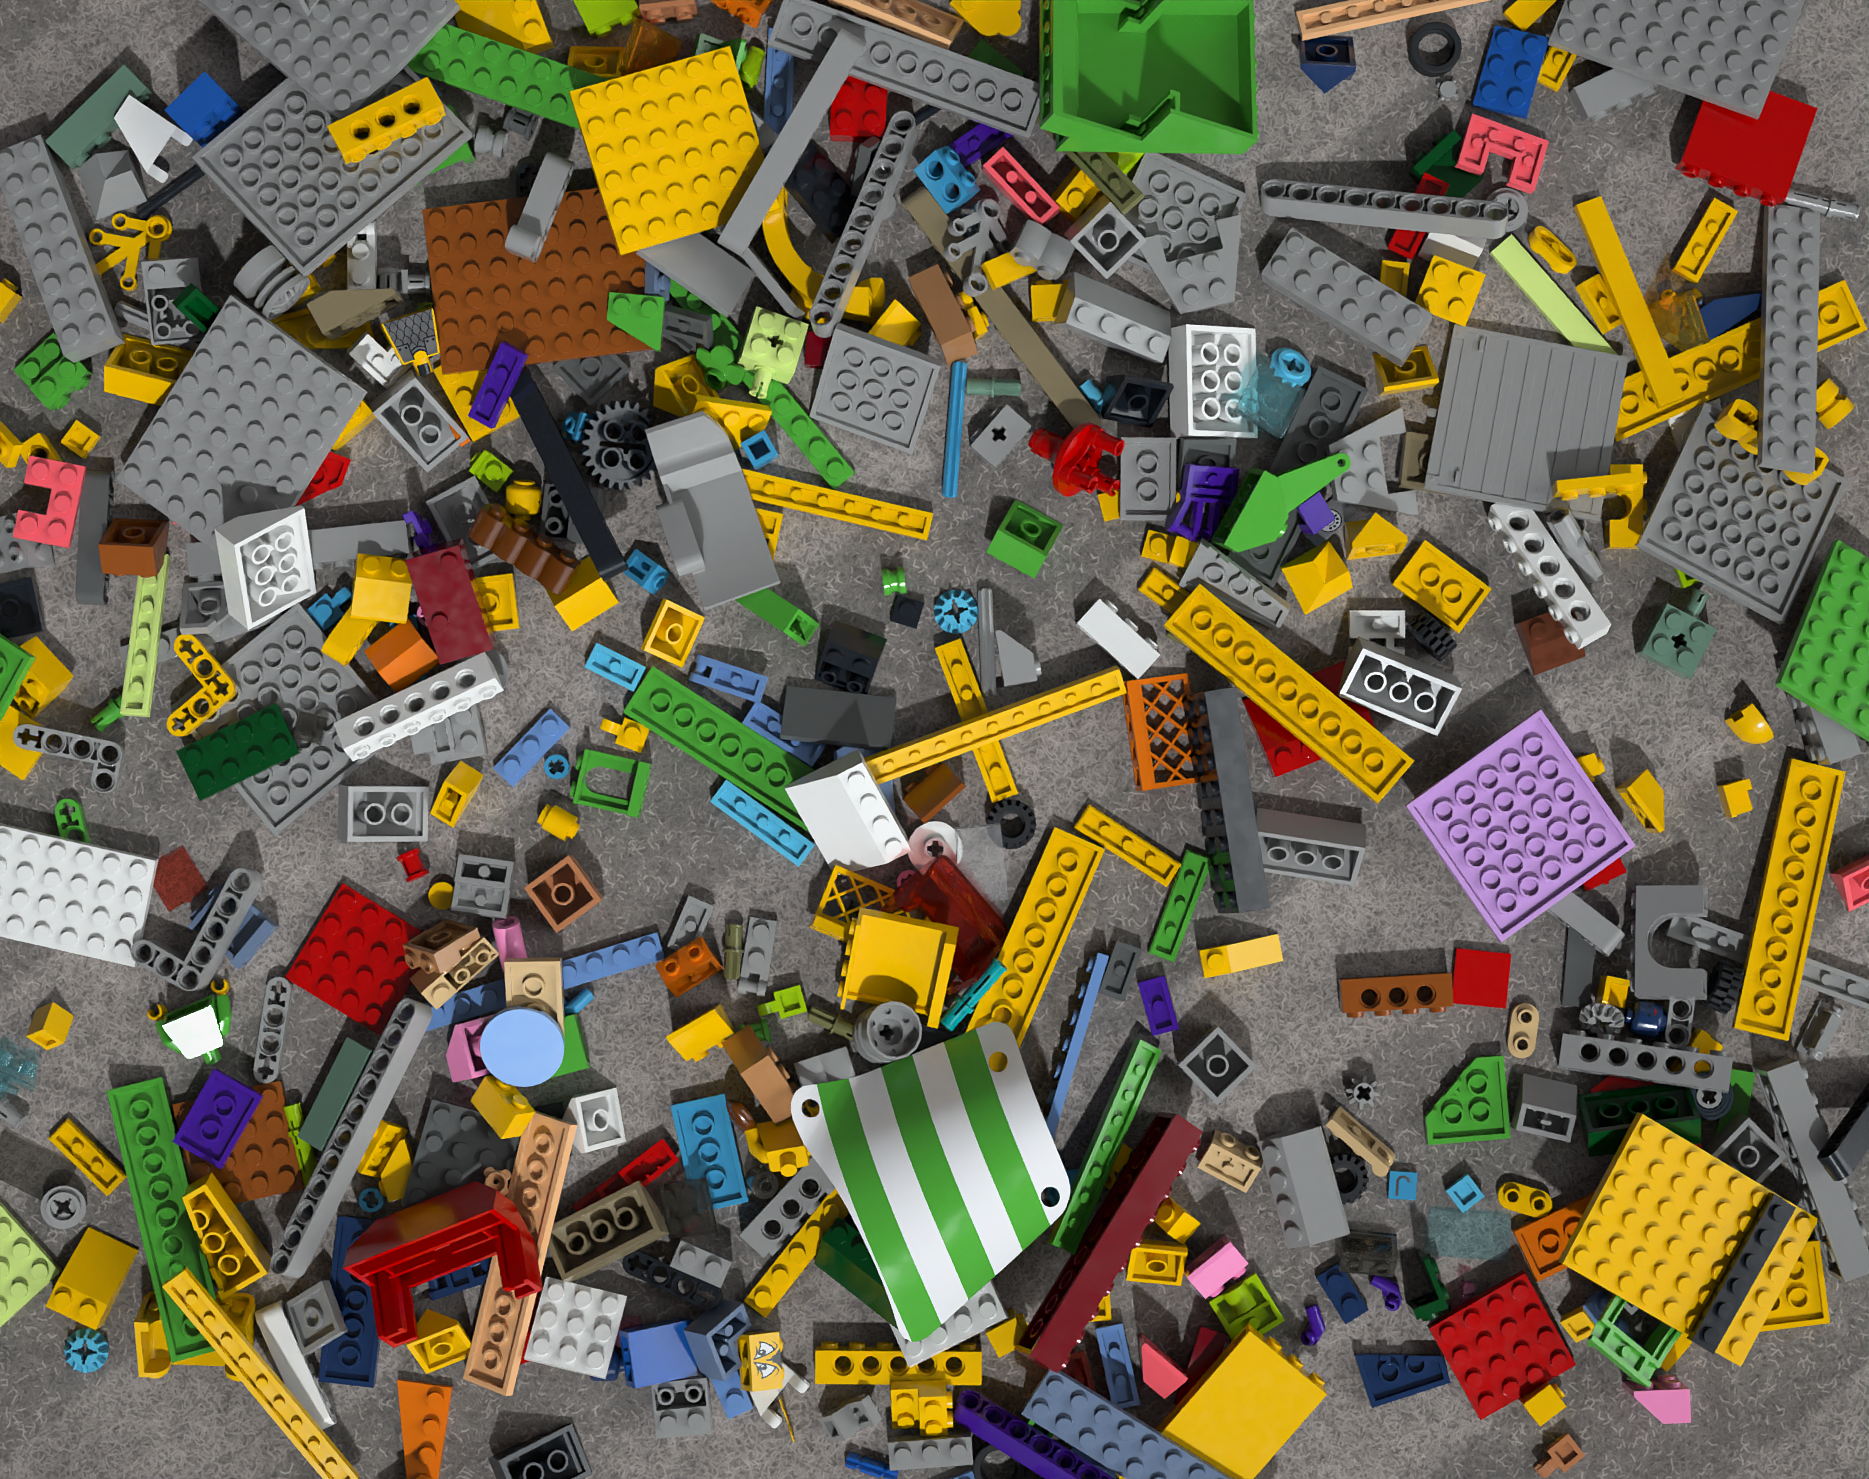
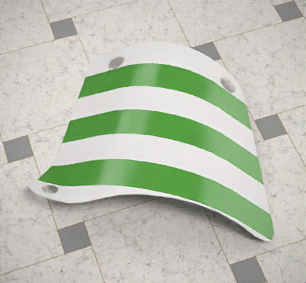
M991 1022L856 1077L802 1086L793 1095L791 1114L798 1133L812 1157L838 1191L851 1214L884 1284L898 1329L902 1336L911 1342L921 1341L931 1335L1041 1235L1063 1213L1070 1196L1068 1176L1035 1097L1015 1036L1011 1028L1004 1023ZM994 1052H1002L1007 1057L1008 1064L1002 1072H994L989 1067V1057ZM812 1099L819 1104L820 1111L816 1117H807L803 1114L802 1104L805 1100ZM1046 1187H1054L1060 1194L1058 1204L1053 1207H1047L1041 1201V1193Z

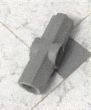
M1563 507L1554 509L1547 516V524L1557 539V546L1566 559L1569 560L1581 581H1585L1587 584L1596 581L1603 574V567L1593 552V545L1588 532L1585 529H1580L1569 509Z

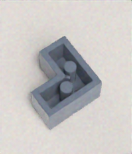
M723 1299L719 1307L707 1309L683 1330L701 1376L725 1381L742 1366L733 1342L752 1326L743 1303Z

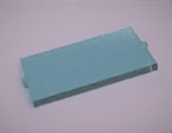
M1430 1209L1428 1229L1425 1231L1428 1235L1426 1254L1508 1261L1509 1241L1512 1240V1236H1510L1511 1215L1462 1213L1460 1211Z

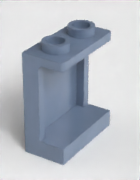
M225 884L221 887L216 885L207 896L210 899L203 908L199 906L189 918L192 922L188 925L191 930L200 932ZM233 898L229 902V909L232 912L236 909V902ZM254 904L250 906L225 954L231 959L230 963L237 969H242L248 964L279 926ZM218 923L216 927L218 936H221L223 933L221 923Z

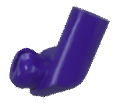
M1374 1272L1369 1284L1382 1290L1386 1309L1389 1311L1398 1310L1402 1303L1399 1285L1395 1281Z
M1318 1304L1305 1308L1309 1322L1300 1337L1301 1342L1305 1346L1315 1345L1325 1331V1324Z

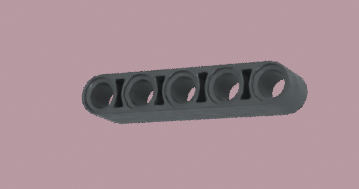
M86 469L79 513L75 597L78 604L107 605L109 597H106V590H109L110 574L102 573L98 543L113 521V515H110V510L114 506V487H112V481H115V474L109 470Z

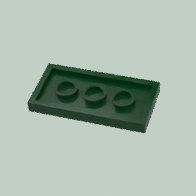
M278 703L176 751L199 801L210 798L302 753Z

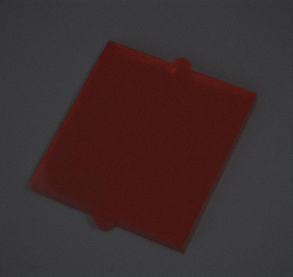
M184 847L168 857H161V861L157 864L153 887L169 912L185 902H192L193 897L208 889Z

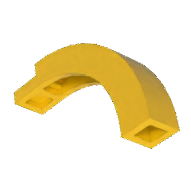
M783 186L777 196L780 208L768 212L762 222L764 236L774 262L786 281L799 295L813 305L824 277L809 268L794 250L788 229V190ZM854 287L842 318L872 322L873 294L869 287ZM833 293L829 295L828 298L835 299L840 294Z

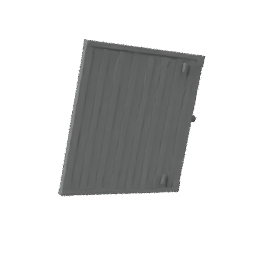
M1454 324L1438 409L1429 408L1426 411L1428 417L1436 418V424L1423 489L1550 514L1554 509L1563 507L1569 509L1576 519L1599 523L1604 496L1591 498L1589 494L1578 495L1577 499L1564 501L1561 497L1553 498L1552 485L1557 480L1608 475L1629 357Z

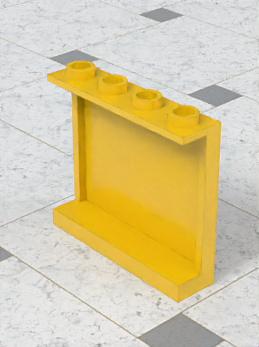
M860 907L858 918L852 917L849 934L854 935V939H848L845 955L850 956V960H844L841 976L846 977V981L840 980L837 997H842L840 1009L845 1008L846 999L877 1005L890 1001L902 1002L911 1007L916 1013L929 1015L927 1026L938 1029L959 927Z

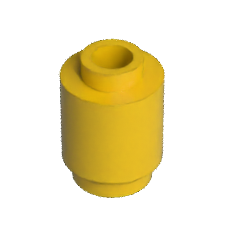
M547 804L537 820V823L542 825V829L563 841H566L568 837L573 839L580 828V825L577 823L578 817L557 805Z

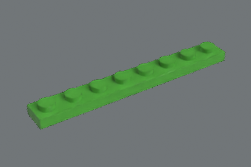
M1141 1039L1134 1040L1070 1188L1067 1206L1058 1217L1047 1243L1075 1255L1162 1050Z

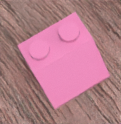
M1224 1235L1184 1268V1273L1205 1299L1209 1296L1213 1298L1224 1290L1225 1286L1223 1284L1229 1279L1236 1280L1245 1273V1266L1248 1265V1262L1228 1237Z

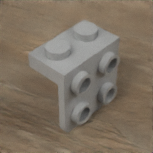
M27 511L46 515V511ZM17 513L0 517V574L24 568L54 566L51 545L13 538Z

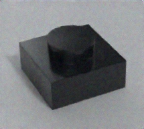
M898 595L890 621L917 629L924 602Z

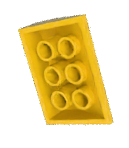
M454 0L460 7V10L454 15L460 29L533 54L554 48L537 0Z

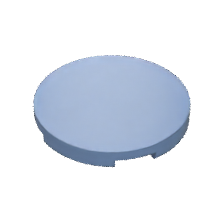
M521 1006L509 1007L495 1014L485 1026L480 1041L481 1056L487 1069L502 1082L513 1086L528 1087L545 1082L558 1070L564 1056L565 1040L558 1023L544 1011L540 1012Z

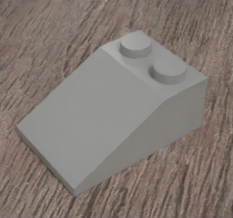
M412 369L370 403L372 413L427 473L459 447L460 443L469 438L428 386L417 377ZM449 425L461 436L458 440H456Z
M339 784L338 840L346 842H428L429 786Z

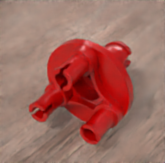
M1091 422L1082 423L1066 438L1046 431L1043 428H1038L1032 433L1028 446L1031 447L1030 451L1054 464L1052 481L1056 492L1070 497L1081 490L1091 494L1095 489H1098L1111 497L1116 495V492L1112 491V489L1118 492L1120 481L1101 473L1098 465L1103 450L1112 453L1114 456H1119L1125 446L1124 440L1106 433L1104 428Z

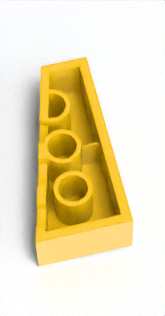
M212 1172L188 1185L182 1199L193 1228L199 1236L202 1252L207 1257L210 1273L219 1289L220 1299L223 1300L268 1274L271 1256Z

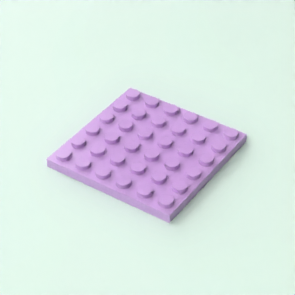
M1541 709L1532 713L1404 805L1498 942H1503L1636 846Z

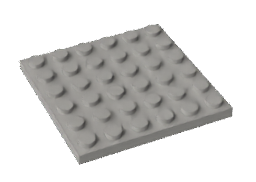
M1704 402L1694 418L1635 546L1780 625L1784 623L1848 480L1824 468L1822 474L1807 485H1800L1790 480L1783 470L1757 466L1758 455L1746 451L1737 440L1723 436L1715 428L1714 424L1721 411Z
M301 603L294 605L221 665L234 680L237 686L236 695L191 733L198 741L275 703L279 704L302 753L234 786L274 836L278 835L383 749L380 748L370 753L367 757L352 761L343 750L334 722L380 700L350 663L344 667L321 652L328 636L310 617ZM218 672L214 678L207 682L210 684L211 681H215L220 688L217 693L227 695L229 684H222L218 681L216 677L221 676V673ZM199 683L170 707L173 712L176 711L204 686ZM201 698L195 702L196 712L204 714L208 711L209 703L207 700ZM188 708L185 712L189 715L185 719H180L183 724L189 719H193L194 722L197 721V718L190 714Z

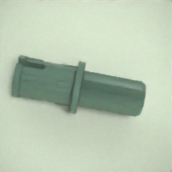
M992 376V379L967 377V395H991V398H995V395H1021L1022 383L1020 380L995 379V376Z

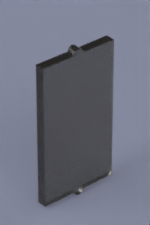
M5 1130L0 1137L1 1181L40 1200L43 1199L46 1192L55 1186L69 1185L77 1168L74 1164Z

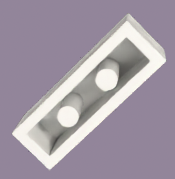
M1099 599L1076 625L1133 678L1138 680L1160 656L1157 652L1159 647L1149 637L1143 639L1136 633L1139 628L1128 618L1123 621L1116 614L1119 610L1109 600L1106 599L1102 602Z

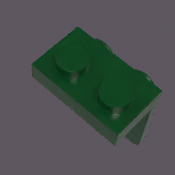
M1455 130L1448 136L1443 132L1432 143L1435 148L1428 154L1424 151L1421 152L1411 162L1414 167L1408 173L1418 185L1424 173L1450 184L1445 196L1463 198L1484 178V172L1478 176L1455 167L1460 149L1457 143L1461 139Z
M1419 1249L1415 1252L1431 1292L1407 1301L1406 1305L1409 1312L1417 1320L1428 1321L1438 1316L1437 1312L1448 1308L1446 1300L1450 1299L1444 1283H1441L1439 1279L1437 1280L1435 1274L1439 1273V1269L1434 1257Z

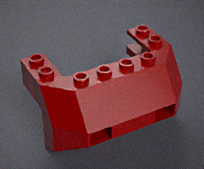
M477 1181L376 1220L347 1249L343 1269L370 1286L377 1337L393 1348L418 1339L411 1288L494 1255H497L502 1288L507 1292L514 1290L516 1299H521L543 1290L535 1241L514 1203L498 1190Z

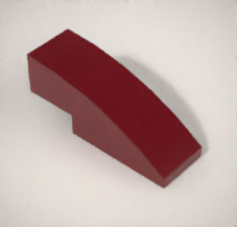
M1202 1325L1198 1326L1184 1367L1188 1379L1177 1389L1173 1404L1177 1405L1222 1354L1228 1336L1226 1333Z

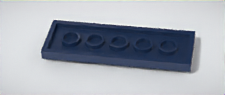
M339 1215L337 1218L330 1284L348 1331L322 1347L318 1382L375 1387L381 1339L377 1337L371 1288L343 1269L347 1249L378 1219Z

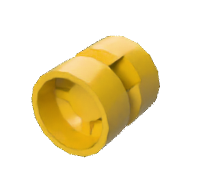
M1829 377L1817 385L1816 391L1817 419L1827 430L1840 422L1855 407L1845 394H1838L1839 387Z

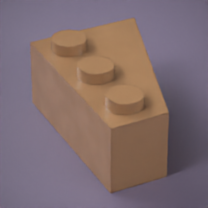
M747 1025L723 1041L722 1045L740 1075L777 1126L792 1116L791 1101L798 1087L794 1081L791 1083L787 1082L791 1077L782 1064L778 1066L775 1064L779 1059L769 1046L765 1049L750 1025Z

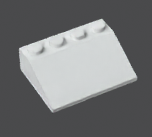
M1189 324L1171 328L1169 383H1172L1174 388L1170 393V438H1258L1255 328Z
M301 505L238 516L214 529L228 613L246 629L249 630L316 593L305 509Z
M859 749L784 786L831 871L834 865H838L854 872L889 863L912 851L905 831Z

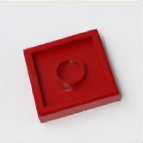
M1455 948L1452 975L1453 1003L1506 1009L1511 954Z

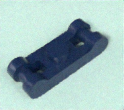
M492 1257L441 1276H445L448 1285L441 1288L438 1278L428 1281L431 1290L428 1293L431 1301L486 1283ZM480 1265L483 1274L476 1276L473 1267Z

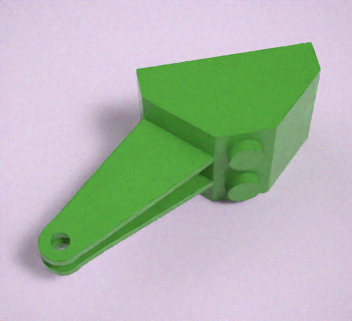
M1333 453L1274 475L1265 470L1250 468L1211 541L1224 549L1241 552L1276 541L1277 537H1282L1287 529L1288 513L1339 475L1346 472L1351 465L1349 456L1344 453ZM1339 459L1342 461L1340 466L1337 464Z

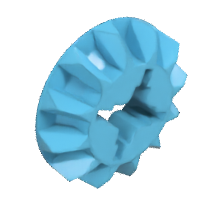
M1279 348L1270 357L1271 363L1269 367L1275 370L1274 376H1279L1282 379V383L1288 382L1291 387H1294L1295 385L1302 386L1309 380L1311 367L1306 358L1296 350ZM1290 363L1292 364L1291 371L1287 369V365H1289Z
M963 590L947 591L935 603V620L939 627L946 632L953 634L963 633L969 630L977 619V604L973 597ZM952 600H955L958 608H968V610L960 613V623H957L953 615H944V613L952 609Z
M91 1328L79 1329L67 1338L63 1349L66 1357L65 1361L72 1366L73 1370L83 1373L96 1371L104 1365L108 1358V1342L97 1330ZM85 1342L88 1344V1349L97 1351L89 1354L86 1360L83 1353L75 1351L84 1347Z

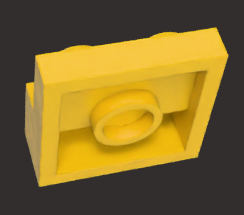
M946 1380L890 1382L892 1429L920 1428V1436L948 1435V1428H953V1411H947V1408H953L952 1391H946Z

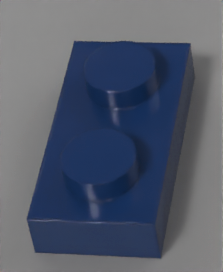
M1339 1262L1315 1276L1345 1325L1369 1310Z

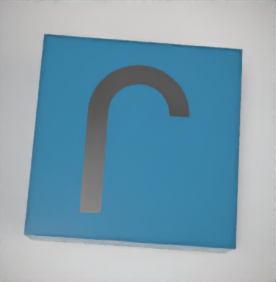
M1389 1170L1387 1198L1416 1200L1417 1172Z

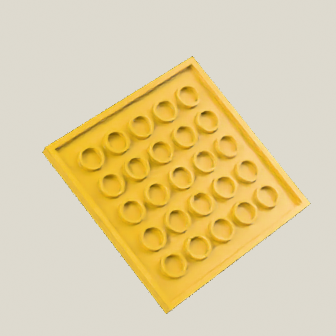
M730 46L569 92L619 256L727 224L765 160ZM777 198L771 206L769 212L778 210L780 208Z

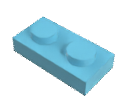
M598 643L595 644L585 665V668L635 692L647 668Z

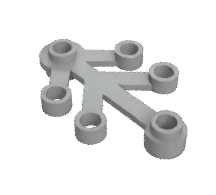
M984 198L979 200L974 206V213L963 219L957 218L948 225L950 235L959 237L966 232L968 227L979 223L976 234L959 243H951L943 251L946 260L954 262L963 253L974 248L970 275L963 281V291L971 297H978L988 288V282L984 275H982L983 269L981 267L984 263L985 254L991 260L1010 252L1013 242L1007 238L998 222L1001 209L999 204L993 199ZM955 224L959 227L960 231L956 229ZM989 230H991L997 240L995 247L989 238ZM1002 244L1007 247V251L1003 249ZM951 249L954 250L955 256L951 253Z

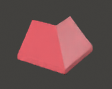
M1141 1334L1138 1337L1142 1379L1165 1399L1183 1385L1188 1377L1185 1370Z

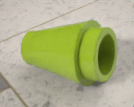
M751 46L749 51H747L746 58L741 63L739 69L742 87L747 90H751L754 85L758 84L765 52L755 46Z

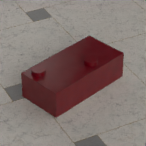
M459 538L410 552L405 562L440 665L493 650L497 641L463 539Z

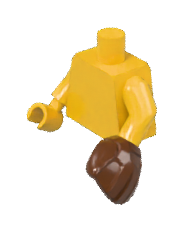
M731 1099L726 1101L729 1118L739 1130L744 1132L750 1153L761 1163H768L770 1171H780L782 1175L790 1177L796 1174L797 1168L806 1167L810 1164L811 1154L804 1145L793 1118H787L777 1126L773 1121L759 1123L756 1128L754 1118L743 1104ZM810 1099L805 1100V1106L811 1113V1117H816L820 1111L819 1104L812 1108Z

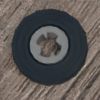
M1701 1071L1696 1074L1706 1076L1710 1071ZM1731 1084L1729 1085L1728 1093H1714L1713 1098L1715 1100L1711 1103L1706 1100V1103L1702 1101L1701 1098L1704 1096L1703 1090L1691 1088L1700 1118L1703 1120H1717L1725 1116L1732 1107L1734 1090Z

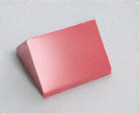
M1869 854L1830 873L1849 912L1869 902Z

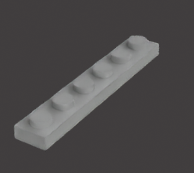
M283 611L249 630L230 616L210 633L191 635H195L205 647L271 625L283 615ZM179 627L160 634L157 664L179 657L174 651L175 639L181 635ZM184 640L182 642L184 644L182 651L194 652L191 648L193 641ZM129 644L119 647L125 668Z

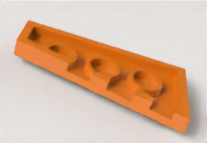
M398 1378L397 1387L406 1479H439L453 1386Z

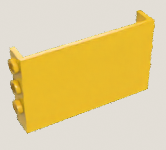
M1248 1323L1156 1430L1234 1479H1254L1327 1395L1324 1386L1325 1381L1317 1373L1312 1371L1310 1374L1302 1368L1304 1364L1295 1355H1286L1281 1350L1283 1348L1281 1344L1270 1336L1267 1339Z

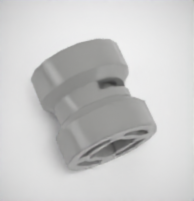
M481 125L476 135L474 151L481 154L491 151L494 157L502 159L505 155L509 133L503 130L495 133L490 127Z

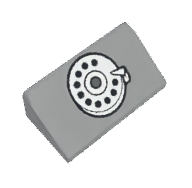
M1332 498L1326 504L1336 519L1315 535L1303 533L1301 530V533L1313 548L1321 545L1344 526L1345 522L1350 521L1359 513L1352 504L1336 502Z

